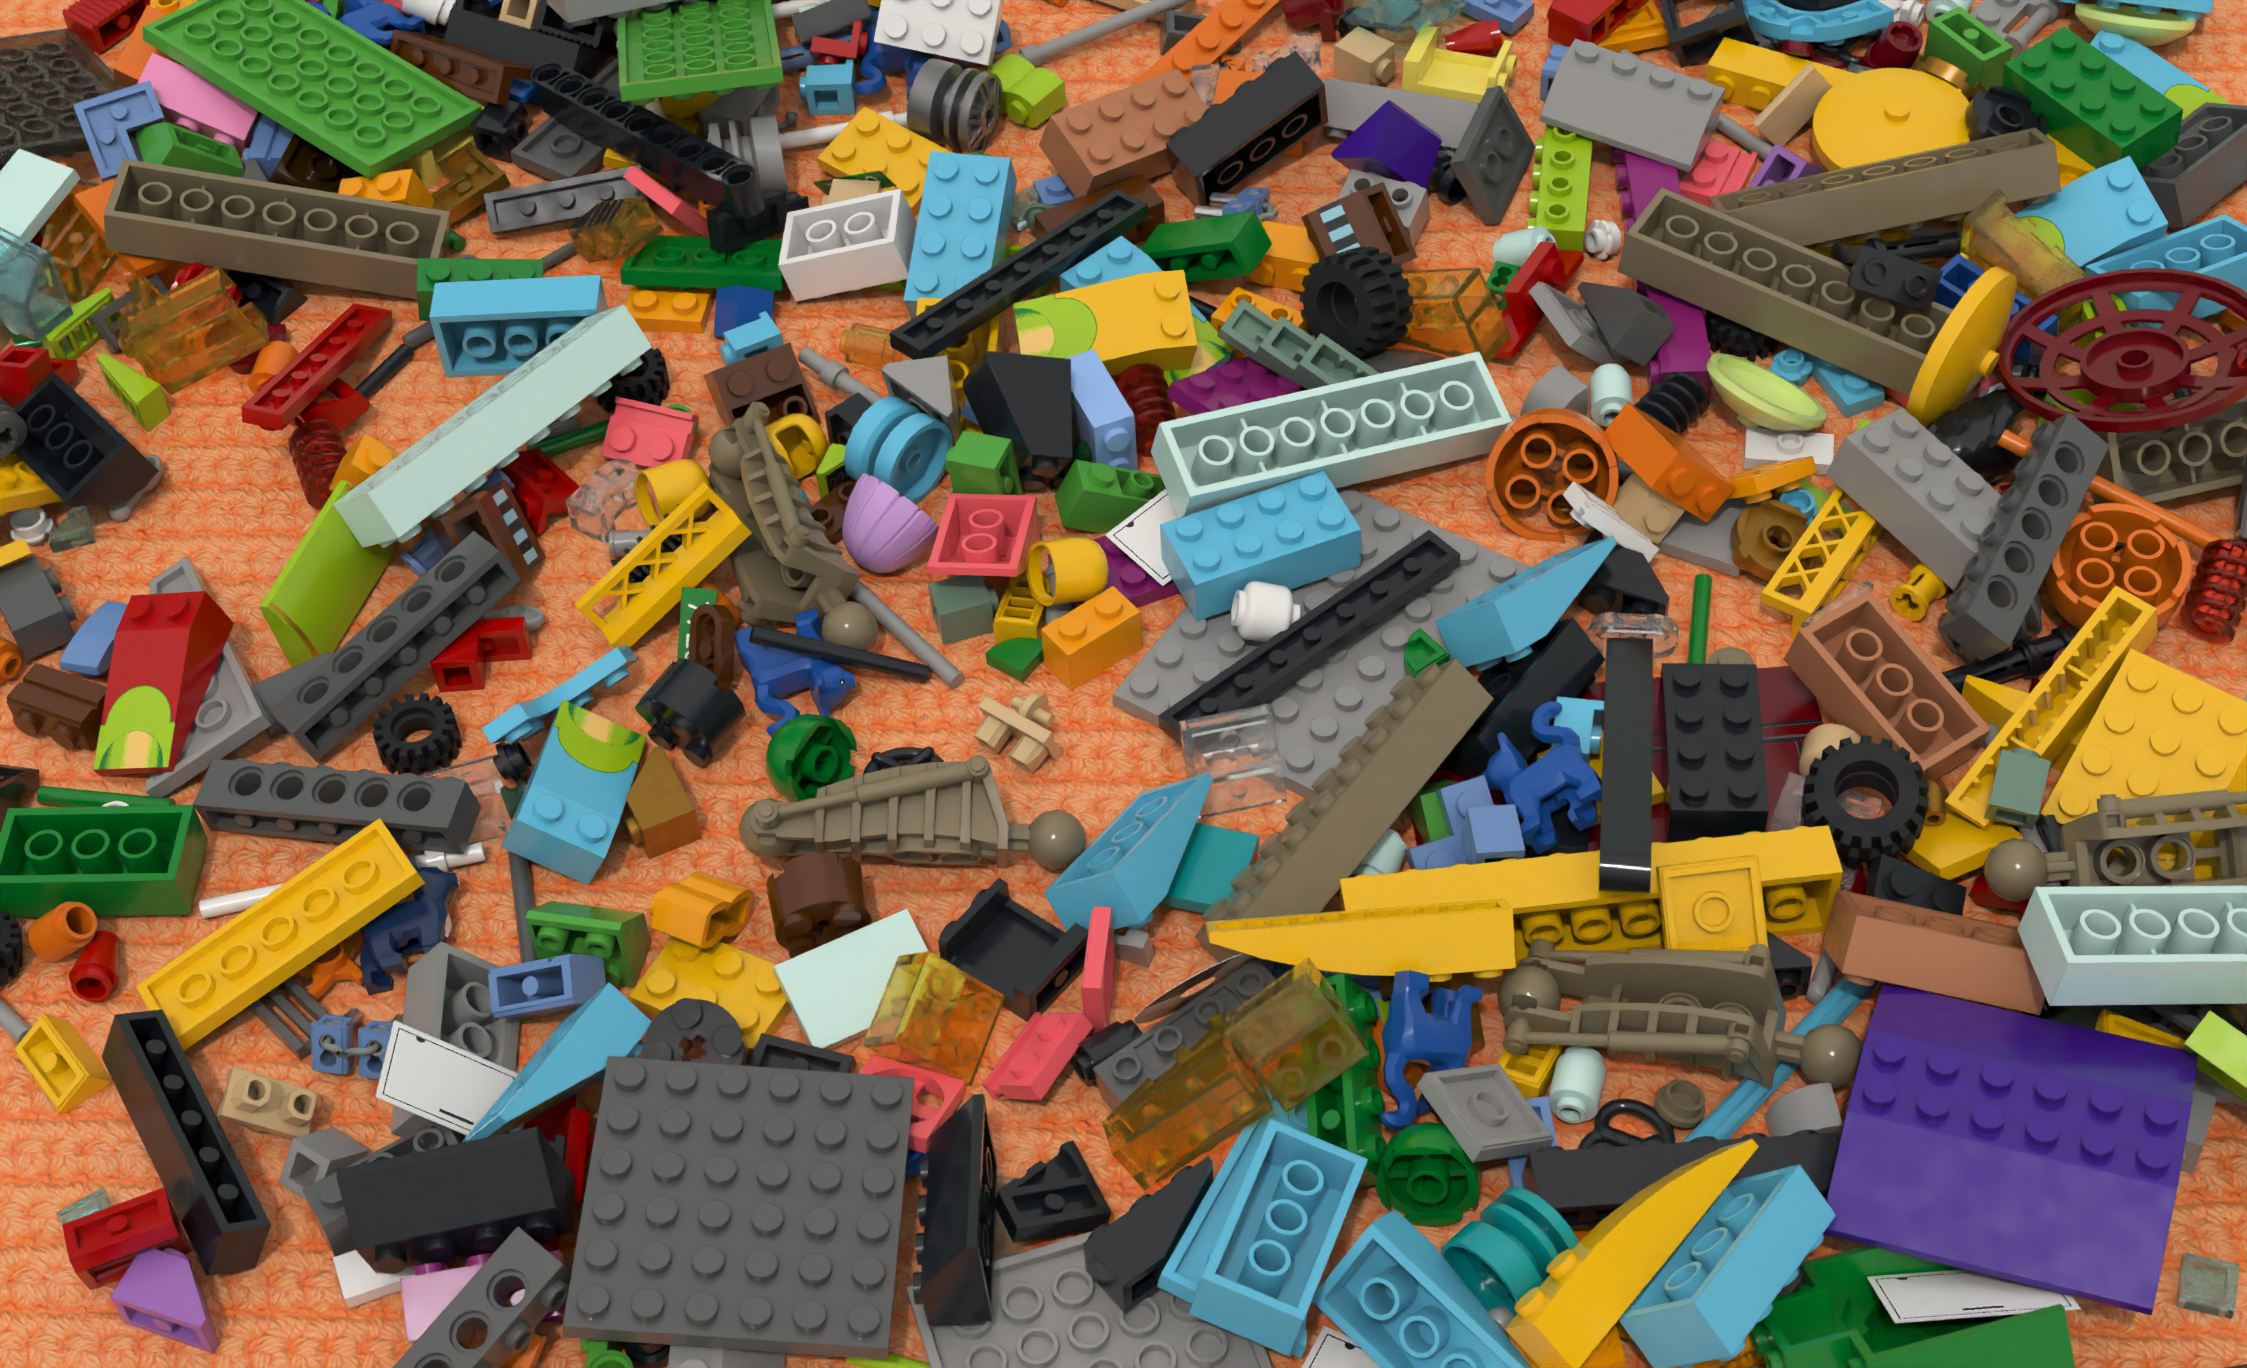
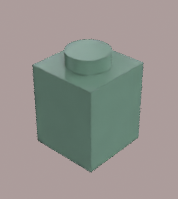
M961 575L928 584L932 615L943 645L993 632V613H996L999 603L994 587L986 588L982 576Z
M2013 748L2011 751L2002 749L1996 765L1984 818L2033 830L2039 816L2051 761L2041 759L2040 754L2025 748Z

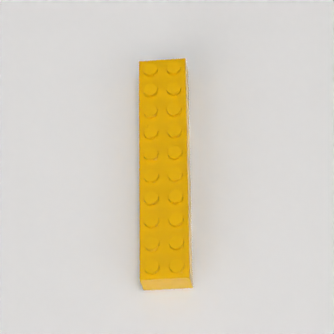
M1829 825L1817 827L1800 826L1790 830L1763 833L1754 831L1735 836L1701 837L1690 841L1651 843L1650 893L1599 891L1600 850L1572 854L1555 853L1549 856L1526 859L1508 858L1499 862L1471 865L1456 864L1451 867L1426 870L1409 869L1390 874H1362L1353 878L1340 879L1339 911L1505 898L1513 909L1516 966H1518L1522 959L1527 958L1532 940L1537 938L1549 940L1554 944L1555 950L1631 952L1632 948L1665 949L1656 866L1757 855L1759 857L1766 930L1777 937L1826 932L1837 889L1840 890L1843 870Z

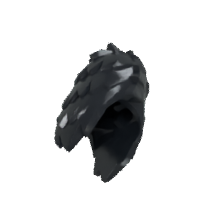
M2006 389L1995 390L1981 398L1976 397L1967 401L1954 412H1947L1935 423L1931 422L1926 429L1943 444L1947 445L1955 455L1972 470L1981 475L1989 484L2011 473L2017 465L2016 462L2022 459V457L1998 446L1997 443L2004 430H2008L2016 414L2025 408L2014 400ZM2025 390L2029 395L2034 397L2033 391Z

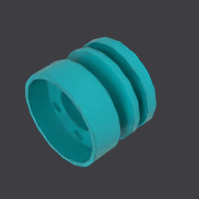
M1510 1186L1494 1200V1203H1491L1480 1212L1479 1221H1471L1441 1247V1255L1486 1311L1502 1306L1509 1309L1515 1317L1517 1312L1514 1310V1307L1519 1299L1529 1290L1540 1287L1549 1276L1546 1272L1549 1263L1561 1252L1567 1249L1572 1250L1579 1241L1561 1215L1540 1196L1523 1187Z

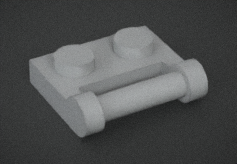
M1983 0L1970 15L2013 46L2012 57H2016L2027 49L2028 41L2046 23L2053 22L2059 16L2061 7L2056 0ZM2025 16L2030 17L2017 31L2009 33Z

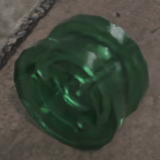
M523 779L518 780L514 788H508L506 785L500 787V792L511 821L526 788Z

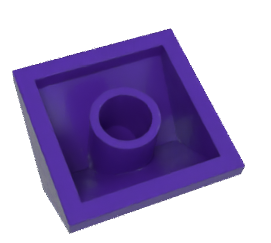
M1388 100L1333 150L1331 155L1333 159L1350 170L1376 172L1385 178L1400 182H1413L1422 188H1427L1442 139L1439 134Z

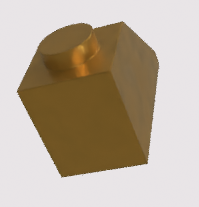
M662 745L653 748L626 796L630 817L623 819L625 829L632 844L641 843L649 859L702 839L695 808Z

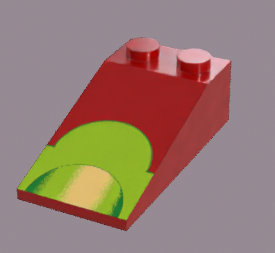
M206 591L131 596L115 634L93 770L98 775L174 771L234 625V622Z

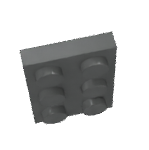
M1501 85L1486 90L1449 163L1454 176L1460 181L1468 194L1472 207L1479 213L1486 226L1500 223L1536 148Z

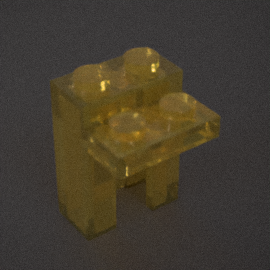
M219 265L164 294H161L145 276L130 283L132 301L129 303L131 311L118 317L120 328L118 344L122 352L129 359L134 358L143 367L146 376L159 383L170 395L270 343L266 317L253 302L240 308L236 306L234 300L226 293L227 289L233 287V281ZM213 321L212 323H210V324H208V325H206V326H204V327H202V328H200V329L194 331L195 329H197V328H199V327H201V326H203V325H205V324H207V323Z

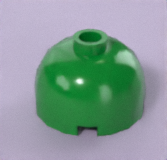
M813 714L800 715L785 721L775 731L768 744L766 753V773L775 790L787 800L797 802L816 798L817 789L854 777L856 766L849 763L851 758L850 750L857 751L856 740L851 729L839 719Z
M1433 1122L1412 1124L1391 1137L1385 1146L1381 1159L1378 1162L1376 1191L1382 1204L1389 1211L1392 1205L1396 1210L1404 1213V1218L1413 1225L1433 1228L1452 1225L1462 1219L1464 1211L1469 1209L1471 1205L1474 1208L1478 1202L1481 1177L1480 1162L1472 1163L1445 1124Z

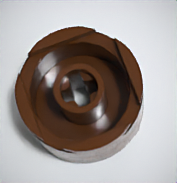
M811 853L793 858L784 863V872L774 879L773 873L769 876L766 888L775 937L782 947L788 949L790 958H794L871 924L872 918L862 869L856 860L850 858L851 864L839 861L838 853Z

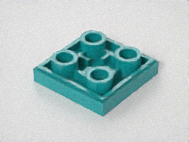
M1196 823L1168 893L1159 904L1205 913L1220 898L1226 899L1233 890L1230 885L1232 879L1246 866H1253L1259 848V835Z

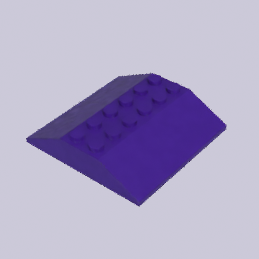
M1883 982L1861 1054L1827 1197V1203L1836 1216L1823 1234L2152 1315L2190 1119L2197 1054L2195 1052L2190 1054L2182 1049Z

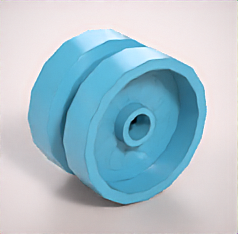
M887 396L869 407L853 427L845 449L844 464L846 473L855 482H857L862 473L874 476L897 490L899 497L905 496L914 504H917L934 490L946 470V454L953 445L951 430L942 421L929 414L921 413L915 406L899 397Z

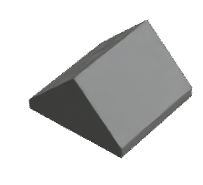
M947 355L886 363L881 372L889 396L899 397L915 406L921 413L929 414L945 423L951 430L953 444L955 445L962 432L958 393Z

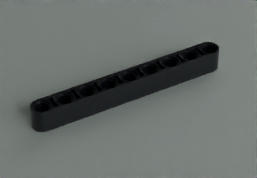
M548 62L532 70L530 78L541 109L546 114L736 218H750L764 210L766 206L764 195L755 167L640 105H634L631 101L622 102L621 95L561 63Z
M1607 638L1599 891L1650 893L1653 639Z

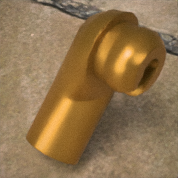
M1930 777L1926 778L1929 787L1927 795L1929 801L1924 824L1927 826H1939L1946 821L1945 800L1949 796V790L1940 779Z

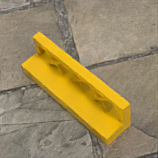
M703 482L574 605L578 611L603 632L613 648L624 645L631 647L681 600L682 587L694 588L752 532L739 514L707 483ZM707 499L719 509L707 521L693 522L694 512ZM683 534L682 544L674 552L661 553V543L669 535ZM650 565V574L642 582L628 583L629 573L636 566ZM618 595L617 606L604 618L592 608L604 596Z
M1839 486L1833 491L1761 593V603L1793 616L1790 637L1795 639L1799 630L1828 614L1885 531V528L1865 509L1844 514L1840 507V503L1844 498L1855 503L1857 502ZM1840 528L1844 536L1843 539L1823 541L1820 534L1822 530ZM1820 555L1824 564L1823 567L1809 570L1803 569L1800 563L1801 559ZM1800 584L1804 594L1798 601L1778 591L1781 587Z

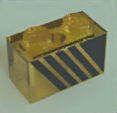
M643 196L599 202L567 229L574 240L575 249L588 263L632 258L664 230Z

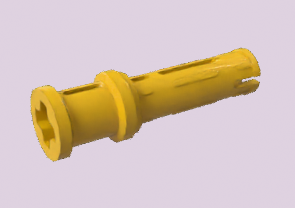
M1923 562L1917 564L1911 570L1910 579L1905 584L1897 585L1890 593V603L1895 612L1909 621L1921 620L1928 613L1929 604L1933 599L1941 598L1948 591L1949 587Z

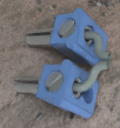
M1246 187L1237 195L1213 192L1210 196V200H1212L1210 205L1214 207L1197 205L1194 209V213H1196L1194 214L1195 219L1255 211L1260 221H1270V218L1275 219L1278 216V211H1275L1273 205L1270 204L1269 188Z
M350 1008L342 1016L325 1014L318 1021L311 1022L312 1070L342 1075L350 1073V1066L354 1063V1055H358L359 1076L380 1079L393 1022L395 1020L402 1023L403 1014L401 1016L400 1013L396 1014L389 1022L371 1020L365 1027L358 1028V1048H354L353 1029L362 1020L361 1016L363 1015L358 1008Z

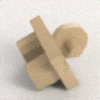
M1038 691L1031 693L1026 699L1018 695L1012 699L1010 706L1019 711L1018 713L988 696H985L978 706L985 717L974 735L977 741L990 751L999 753L1010 736L1018 739L1019 741L1008 756L1012 762L1032 774L1046 756L1057 761L1064 750L1062 746L1053 742V733L1039 725L1042 724L1049 728L1053 724L1055 716L1047 712L1048 697Z
M233 1067L228 1071L226 1089L217 1118L246 1126L252 1131H263L292 1140L294 1137L309 1134L319 1092Z

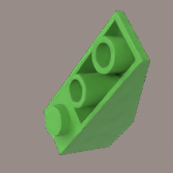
M1075 459L1055 494V500L1063 527L1102 534L1111 531L1166 488L1160 475Z

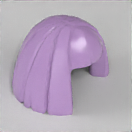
M862 473L846 505L842 537L849 555L859 565L874 573L884 574L902 568L924 552L935 541L939 526L923 510H919L918 506L905 496L899 497V492L874 476Z

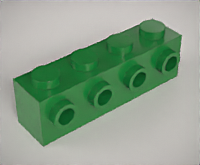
M1345 973L1299 984L1308 1134L1367 1158L1368 1161L1357 1189L1376 1185L1378 1162L1381 1159L1386 1142L1381 1135L1380 1115L1384 1112V1101L1381 1091L1377 1087L1376 1068L1380 1066V1052L1373 1037L1372 1021H1375L1377 1017L1375 1001L1368 991H1365Z

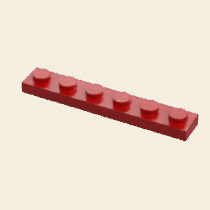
M356 303L352 304L241 407L242 422L258 425L260 428L268 431L283 430L392 326V310Z

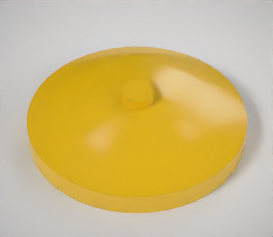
M1880 68L1860 72L1835 84L1819 101L1813 117V147L1822 164L1829 171L1970 142L1968 133L1971 128L1967 124L1965 115L1970 102L1954 86L1925 72L1904 68Z
M1996 266L1987 270L1969 288L1944 323L1924 359L1913 384L1906 411L1914 416L1925 428L1931 422L1935 423L1947 412H1953L1974 389L1982 376L1987 378L1992 373L1999 360L2000 354L1996 352L2009 323L2017 289L2016 276Z

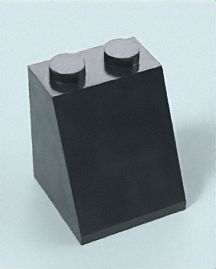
M986 351L963 380V391L982 433L1012 440L1021 487L1027 490L1044 488L1073 458L1071 359Z

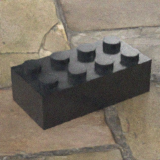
M1296 51L1285 58L1280 57L1274 60L1268 66L1266 72L1258 78L1242 83L1236 89L1233 96L1221 104L1217 103L1210 106L1204 112L1201 119L1189 127L1180 128L1171 136L1169 142L1166 143L1174 182L1195 206L1211 207L1210 201L1212 200H1210V196L1213 192L1231 193L1328 122L1325 84Z
M1662 663L1658 709L1663 789L1665 790L1666 843L1690 841L1701 837L1735 836L1749 831L1766 832L1769 808L1756 664Z

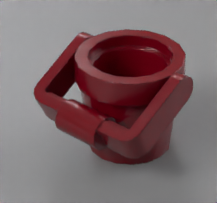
M1282 0L1283 12L1293 28L1302 31L1319 24L1322 41L1337 40V17L1341 16L1344 12L1343 0Z
M1892 22L1879 38L1868 47L1864 58L1859 59V71L1864 72L1880 68L1910 69L1917 56L1920 55L1919 52L1923 44L1921 32L1908 22Z

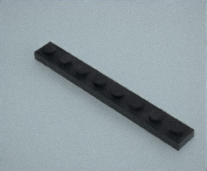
M1119 189L1112 191L890 333V347L913 360L930 358L937 355L1011 307L1014 303H1017L1148 218V204Z
M1428 530L1295 621L1287 630L1279 632L1158 715L1159 728L1189 754L1457 569L1460 566L1461 554L1432 531Z

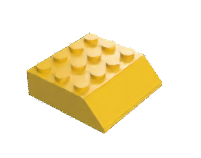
M2131 648L2043 807L2040 818L2047 815H2055L2060 828L2063 824L2098 812L2097 799H2101L2100 795L2116 794V797L2121 799L2222 789L2228 790L2229 793L2247 791V702ZM2247 804L2235 805L2239 814H2247ZM2215 811L2201 813L2204 818L2212 817ZM2178 814L2164 816L2167 821H2175ZM2140 818L2126 819V825L2137 824ZM2213 830L2190 832L2191 844L2194 848L2215 847ZM2170 843L2161 846L2157 854L2158 863L2164 870L2172 868L2177 861L2176 849ZM2117 847L2109 852L2107 862L2112 863L2117 854L2125 858L2127 857L2125 852ZM2216 857L2196 858L2194 866L2195 879L2218 876Z

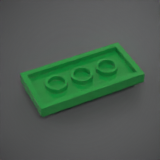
M639 234L620 269L622 285H635L640 289L672 286L683 291L693 290L697 287L715 288L717 290L718 288L742 285L774 292L782 291L786 283L778 267L782 240L761 239L718 253L710 249L709 237Z

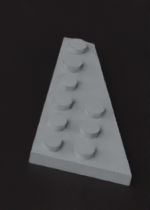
M185 557L150 580V594L206 591L208 593L196 566L188 557ZM230 636L222 651L174 771L151 773V778L146 779V793L149 796L163 798L210 767L213 759H222L272 725Z

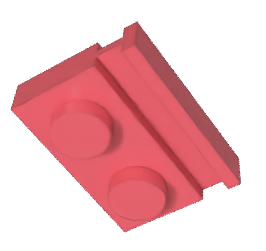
M1708 141L1691 171L1685 172L1680 182L1681 195L1709 207L1708 197L1744 190L1756 168L1758 152L1752 151L1751 155L1741 153V148L1721 142Z
M616 396L615 403L617 405L614 415L610 417L600 456L645 468H652L675 460L689 458L694 439L692 433L695 423H698V416Z
M1035 1012L983 1082L982 1086L993 1099H998L1001 1094H1004L1007 1099L1041 1100L1079 1048L1078 1044L1089 1034L1093 1028L1092 1024L1083 1013L1049 1012L1043 1018L1040 1012Z

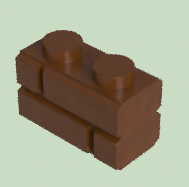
M35 663L23 677V683L19 682L8 694L6 702L14 717V724L25 734L35 736L37 733L52 737L57 744L64 748L72 749L74 746H78L89 751H95L107 687Z

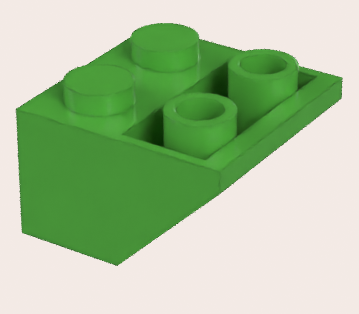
M162 122L140 128L135 134L144 162L239 177L244 171L235 146L171 123Z
M550 901L528 910L525 919L538 960L566 954L601 955L602 960H604L606 984L610 982L614 987H636L651 944L644 913Z

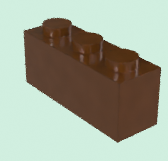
M1141 174L1034 214L1036 240L1112 191L1119 189L1148 204V218L1120 235L1132 244L1147 240L1158 224H1165L1164 201Z

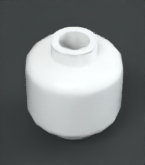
M1252 581L1244 587L1243 591L1237 590L1234 595L1231 607V625L1237 627L1238 633L1243 639L1266 642L1279 632L1287 630L1291 624L1300 619V605L1293 603L1292 593L1286 586Z

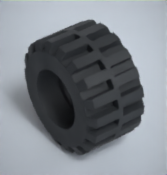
M1365 246L1357 247L1319 259L1318 263L1313 264L1308 269L1310 275L1304 276L1302 281L1305 291L1300 292V302L1303 303L1304 309L1300 311L1302 319L1306 318L1308 324L1306 330L1309 335H1314L1317 339L1319 334L1322 333L1357 358L1392 347L1399 343V338L1406 335L1408 328L1405 324L1411 323L1413 314L1409 311V306L1414 305L1413 296H1409L1407 289L1411 286L1408 278H1403L1401 274L1403 269L1400 264H1393L1392 256L1387 252L1380 253L1379 248L1372 246L1365 248Z
M1861 736L1860 743L1853 744L1851 737L1840 740L1838 750L1829 745L1822 750L1821 760L1814 759L1810 765L1809 775H1806L1801 807V817H1804L1803 826L1817 827L1829 825L1839 859L1848 860L1847 868L1857 869L1858 862L1867 863L1868 870H1870L1871 859L1880 854L1898 860L1900 851L1907 855L1912 850L1915 839H1919L1923 830L1929 798H1927L1929 790L1927 779H1921L1923 769L1918 761L1909 763L1910 752L1905 748L1901 747L1896 752L1891 749L1893 741L1882 738L1881 744L1871 743L1872 736ZM1868 787L1882 793L1890 801L1893 808L1881 817L1862 819L1852 816L1842 809L1836 798L1848 789Z

